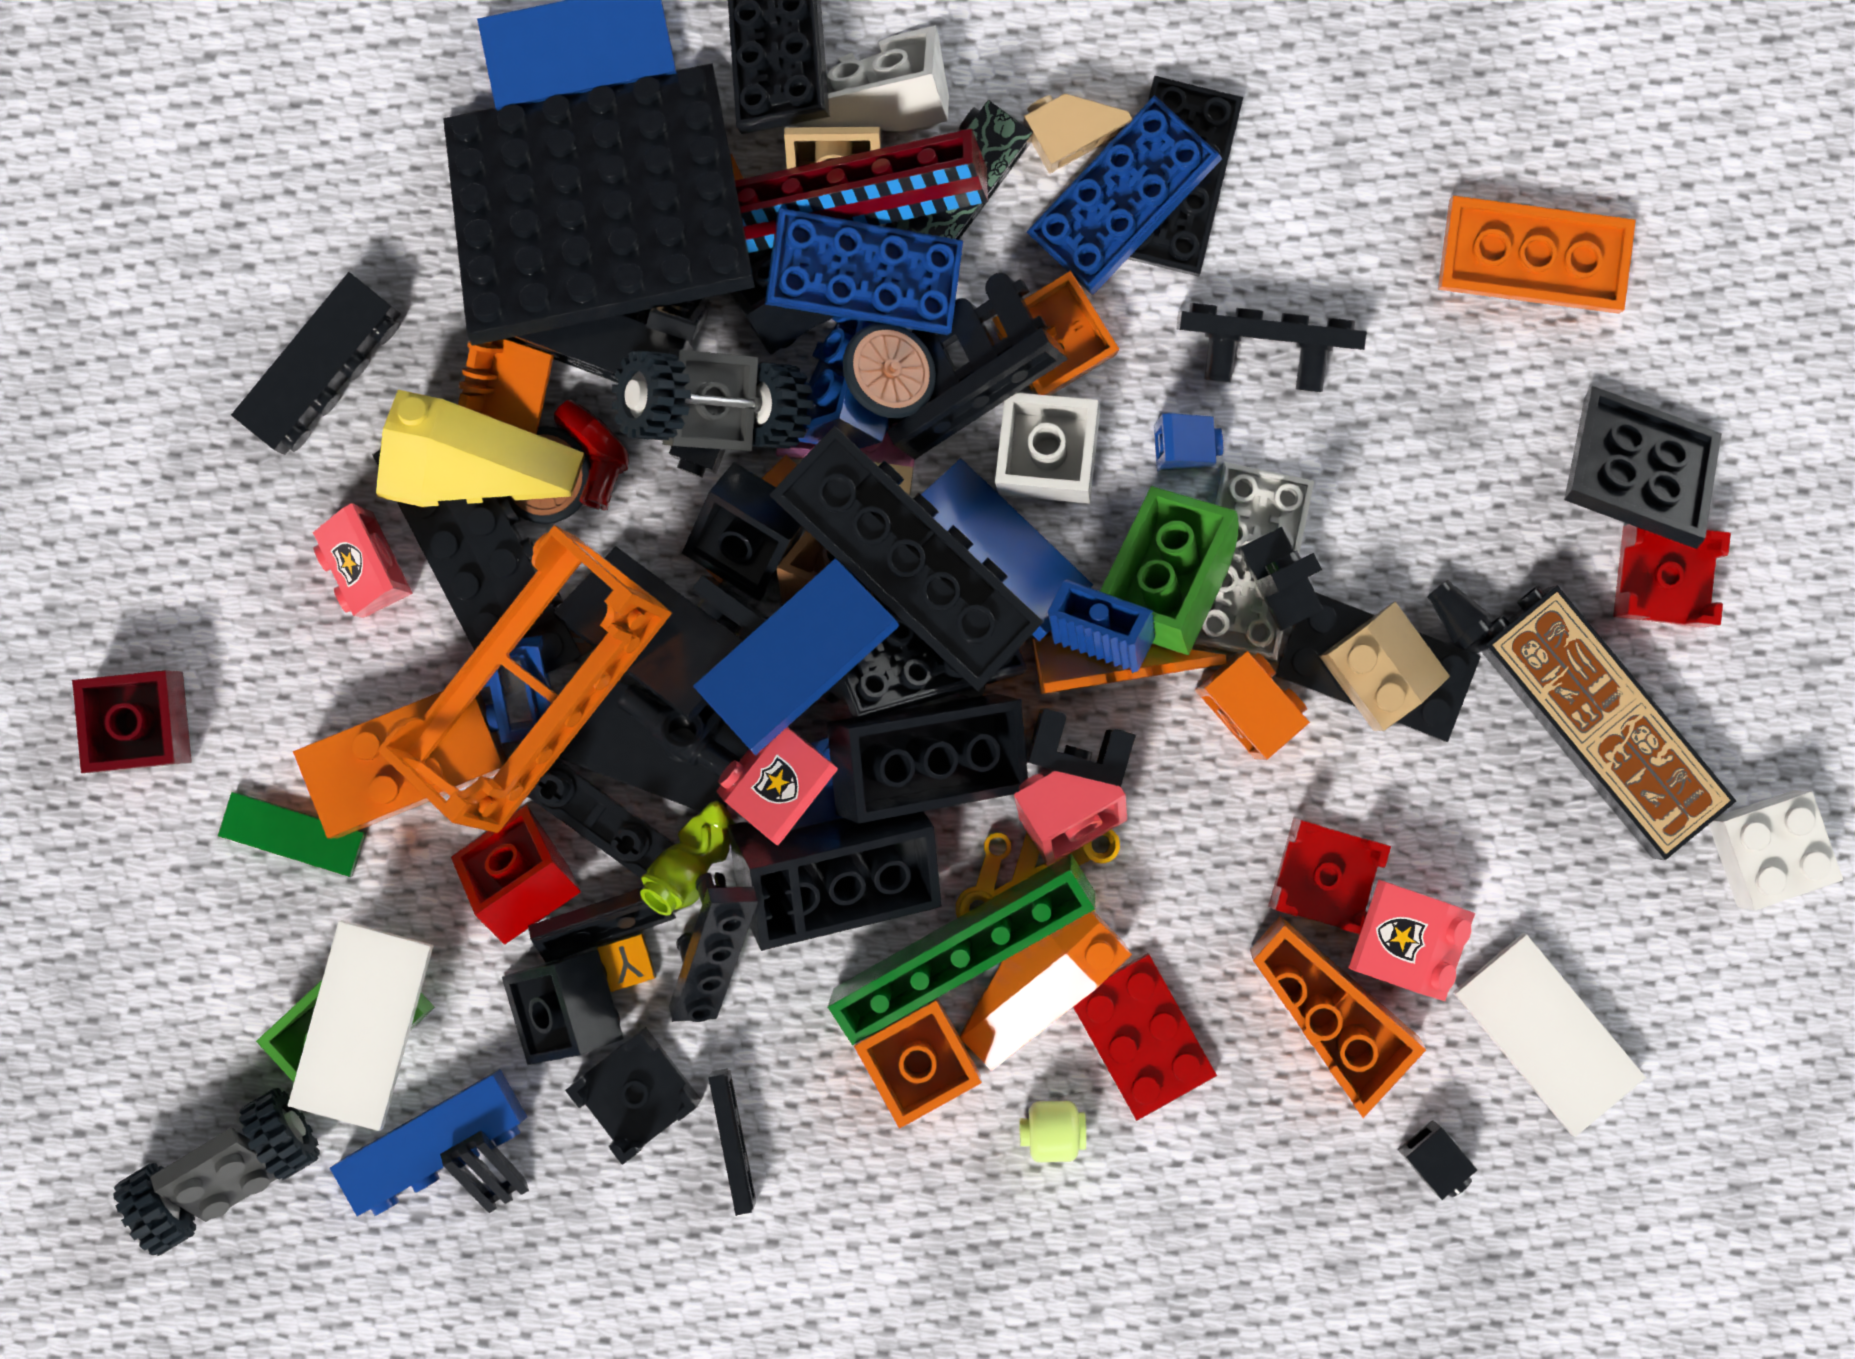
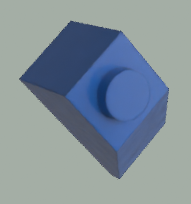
M1167 413L1162 414L1154 424L1157 471L1212 468L1217 463L1216 456L1223 455L1222 429L1214 428L1213 416Z

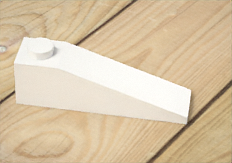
M936 25L894 35L878 41L881 52L861 61L856 60L853 53L838 58L840 63L835 65L827 74L830 117L791 125L813 127H881V130L904 132L917 128L927 130L937 126L939 123L947 122L949 93Z

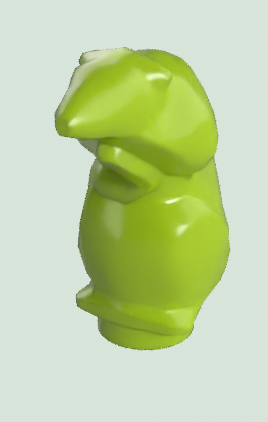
M716 800L710 802L699 815L688 821L678 833L680 843L663 851L650 865L647 873L642 876L641 880L644 887L640 891L641 897L657 913L668 916L675 909H683L694 904L700 897L695 885L697 878L702 874L708 873L712 864L726 860L730 850L728 825L735 824V822L721 802Z

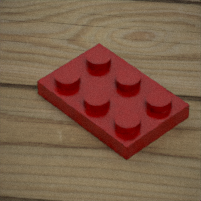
M1149 953L1113 972L1099 987L1073 1006L1136 1121L1217 1076Z

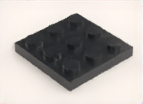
M1592 386L1584 398L1564 500L1697 549L1706 537L1722 433Z

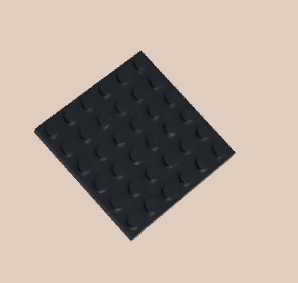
M713 63L676 70L677 74L657 78L643 77L636 82L614 87L599 86L589 92L565 97L556 95L541 102L521 106L507 105L500 110L491 108L443 118L466 331L472 346L755 288Z

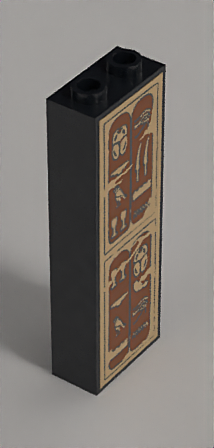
M1538 585L1517 601L1521 609L1507 620L1504 615H1501L1491 622L1493 624L1492 628L1483 634L1486 638L1477 645V648L1653 859L1667 860L1732 806L1736 799L1560 587L1556 585L1542 590Z

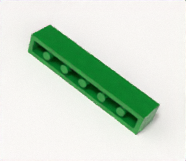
M1069 854L833 988L827 1007L851 1045H854L1095 910V891L1073 855Z

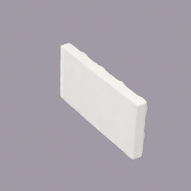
M1227 462L1223 463L1214 504L1237 511L1239 522L1238 537L1227 575L1194 644L1234 653L1245 651L1252 655L1259 653L1265 659L1277 661L1283 631H1279L1238 549L1282 527L1294 551L1297 550L1300 553L1314 485L1313 480Z
M338 921L288 1107L381 1131L384 1128L434 945L348 921Z
M1522 933L1453 991L1454 995L1574 1137L1579 1135L1646 1078L1527 934Z

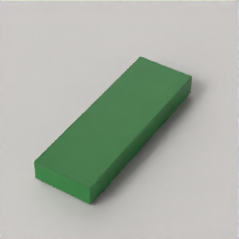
M231 792L218 836L352 877L366 832L359 830L340 838L327 839L318 817L238 792Z

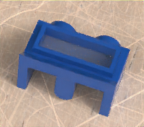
M542 635L522 638L509 654L510 658L551 689L549 674H545L541 654L543 647ZM503 665L497 669L484 686H490L493 704L486 705L490 732L499 731L501 743L523 740L551 705V702Z

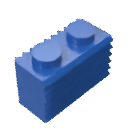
M1067 579L1063 581L1047 611L1054 644L1062 643L1063 648L1070 646L1072 651L1079 649L1080 654L1087 652L1089 657L1095 655L1097 660L1104 658L1106 663L1113 661L1114 666L1121 665L1123 670L1130 668L1132 673L1139 671L1156 635L1154 634L1153 610Z

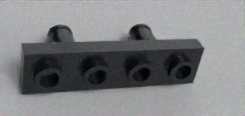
M1190 303L1189 312L1178 311L1176 330L1203 332L1205 337L1209 338L1204 377L1206 380L1231 382L1236 341H1241L1242 337L1297 343L1296 347L1301 349L1295 389L1323 392L1328 351H1333V347L1365 350L1367 331L1354 330L1355 321L1328 318L1327 326L1323 327L1308 325L1309 316L1282 313L1281 322L1263 320L1264 311L1236 308L1235 317L1217 315L1218 306L1198 303Z
M556 759L545 775L539 779L540 781L527 796L640 878L647 873L650 865L663 851L675 845L666 836L558 759Z
M711 872L702 874L697 878L695 885L699 892L702 907L693 934L691 932L682 934L676 941L683 965L669 1004L672 1022H703L708 1019H717L758 903L754 886L727 888L726 878L719 872H715L714 875L716 885H714Z

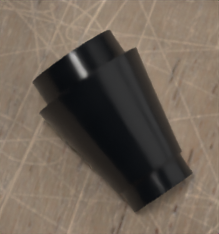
M1449 580L1442 583L1427 596L1453 643L1459 642L1465 650L1484 636L1483 634L1492 628L1493 624L1488 619L1490 613L1454 586Z

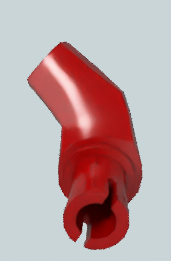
M567 400L554 412L555 423L583 448L591 462L590 473L579 501L590 508L606 511L608 510L611 494L618 475L629 469V454L622 442L600 418L574 400Z

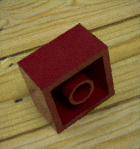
M162 670L72 680L81 774L192 763L183 672Z

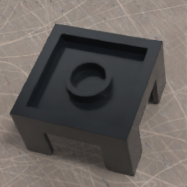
M1046 708L1040 709L1026 756L1027 763L1121 787L1136 737L1135 734L1118 729L1106 730L1095 763L1090 761L1093 752L1066 745L1064 753L1058 752L1057 749L1066 722V715Z
M647 1027L635 1034L565 1090L578 1108L586 1105L613 1140L609 1148L622 1165L639 1153L645 1144L676 1120L680 1121L696 1109L702 1100Z

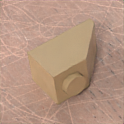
M1063 94L1054 100L1051 95H1048L1031 104L1027 108L1029 114L1024 116L1023 125L1033 132L1031 142L1048 173L1051 174L1114 139L1132 121V118L1128 111L1069 94Z

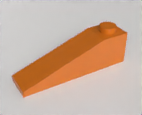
M1051 630L1040 642L1036 638L1032 640L1040 694L1227 664L1224 654L1192 649L1190 654L1186 655L1152 644L1139 671L1132 673L1130 668L1123 670L1121 665L1114 666L1113 661L1106 663L1104 658L1097 660L1095 655L1089 657L1087 652L1080 654L1079 649L1072 651L1070 646L1063 648L1062 643L1054 644Z
M1093 910L1002 961L988 988H985L959 1037L992 1071L1099 987L1132 954L1124 941Z

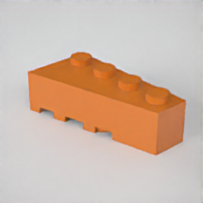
M1281 915L1250 948L1251 956L1256 966L1286 1009L1289 1010L1306 1038L1328 1066L1334 1078L1351 1099L1359 1114L1364 1118L1426 1051L1420 1037Z

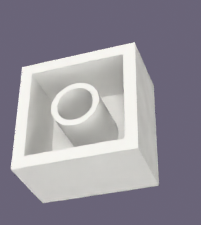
M1016 393L1005 400L995 477L998 494L1001 496L1090 504L1100 418L1098 400Z
M1793 790L1720 815L1709 824L1737 907L1758 910L1843 881L1813 791Z

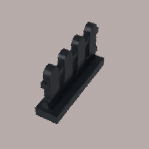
M996 273L987 280L985 285V291L989 300L976 308L970 301L964 298L955 300L952 330L949 335L912 330V333L920 338L928 348L934 361L936 371L935 388L927 404L916 413L903 418H888L891 428L887 432L893 444L914 460L1068 360L1062 346L1045 331L1048 329V326L1040 315L1033 319L1022 298L1030 292L1023 280L1019 279L1014 282L1007 274ZM997 314L1008 336L994 344L984 322ZM959 340L969 362L956 370L946 348Z

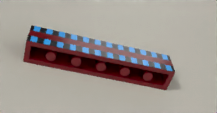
M972 128L735 180L749 253L773 248L777 211L780 208L882 225L988 202L987 167Z

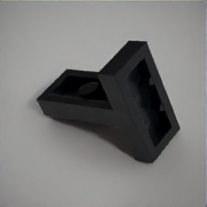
M1282 527L1238 549L1279 631H1283L1324 610L1308 579L1309 576L1322 570L1315 554L1312 553L1301 558L1298 551H1294Z

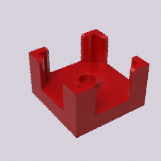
M1630 524L1623 526L1613 617L1702 628L1720 626L1723 603H1711L1716 558L1725 557L1729 554L1731 533L1707 530L1705 540L1695 549Z
M1293 818L1268 907L1360 935L1367 915L1366 907L1377 868H1385L1391 846Z

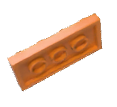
M1453 195L1449 199L1438 290L1620 314L1625 310L1636 220Z

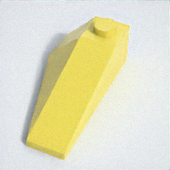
M397 390L383 427L376 494L379 498L421 507L439 506V501L466 499L467 504L483 503V498L511 496L514 500L572 497L585 455L584 452L447 400Z

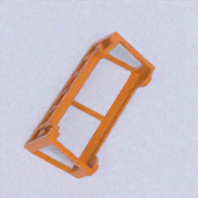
M555 525L534 544L532 565L538 571L422 718H403L395 722L389 728L386 740L377 750L452 823L499 833L540 781L539 779L545 775L672 614L661 602L578 537ZM583 563L613 589L604 601L607 603L608 609L604 620L600 624L608 633L561 693L557 695L513 661L509 654L579 565ZM503 665L552 704L493 779L480 776L470 787L461 791L426 765V760L497 669ZM415 770L446 792L450 798L446 801Z

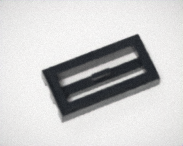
M482 1131L477 1132L440 1154L443 1166L488 1213L497 1209L496 1201L501 1199L504 1204L512 1201V1192L517 1190L522 1195L529 1191L524 1176ZM477 1147L507 1181L501 1183L489 1170V1167L471 1149ZM460 1156L491 1190H488L457 1157Z

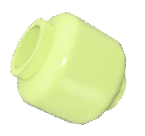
M1071 1101L1034 1102L1029 1109V1117L1019 1119L1020 1146H1029L1030 1155L1036 1162H1071L1077 1158L1079 1150H1086L1085 1112H1078L1076 1105Z

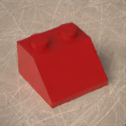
M527 805L516 811L499 833L487 831L451 856L475 916L504 945L525 932L529 925L539 922L581 893L569 865Z

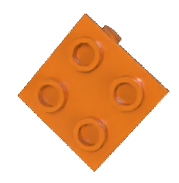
M508 339L473 346L468 341L467 347L470 349L466 363L467 368H462L461 374L465 375V381L459 382L458 387L463 390L460 393L458 405L537 435L554 355Z

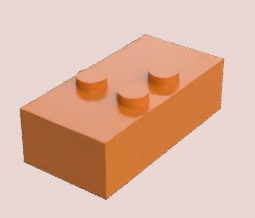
M443 691L293 751L327 839L340 838L430 802L377 750L386 740L387 732L395 722L403 718H422ZM480 692L426 760V765L458 789L472 785L480 776L489 778L496 775L508 760L497 732H490L486 705ZM415 770L441 796L447 795L446 792Z

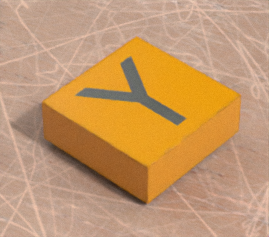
M643 933L597 948L601 962L607 972V981L611 992L657 977Z

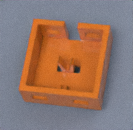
M1071 270L1024 299L1033 319L1039 315L1044 319L1047 326L1050 327L1046 332L1059 344H1062L1068 360L1028 385L1033 394L1051 396L1117 355L1119 347ZM998 316L992 318L991 327L1001 341L1008 335Z

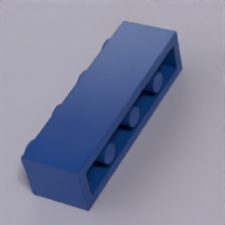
M499 1069L339 1160L330 1167V1170L357 1217L370 1209L374 1216H377L400 1202L396 1194L412 1186L414 1192L417 1193L438 1181L440 1177L436 1171L444 1167L440 1156L441 1153L479 1131H482L490 1141L493 1140L497 1147L521 1133L517 1125L522 1123L527 1118V1115L503 1072ZM477 1147L471 1149L477 1157L480 1156ZM460 1156L457 1157L464 1165H467Z

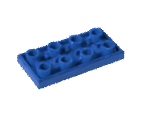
M565 0L477 18L496 110H500L507 105L521 106L541 102L556 95L565 97L589 92L599 86L614 87L633 83L643 77L657 78L677 74L662 0Z
M1154 95L1133 117L1132 121L1118 133L1029 228L1027 234L1067 272L1071 270L1076 280L1093 296L1222 158L1216 150Z
M780 208L777 211L765 304L949 335L952 330L963 240Z
M962 458L921 494L939 511L934 519L947 531L952 525L959 529L973 543V546L968 551L981 563L987 557L1008 576L1003 584L1044 621L1032 634L1039 642L1051 630L1047 611L1063 581L1067 579L1089 588L1093 586L1075 566Z
M835 558L694 684L693 687L756 756L896 630L899 624Z

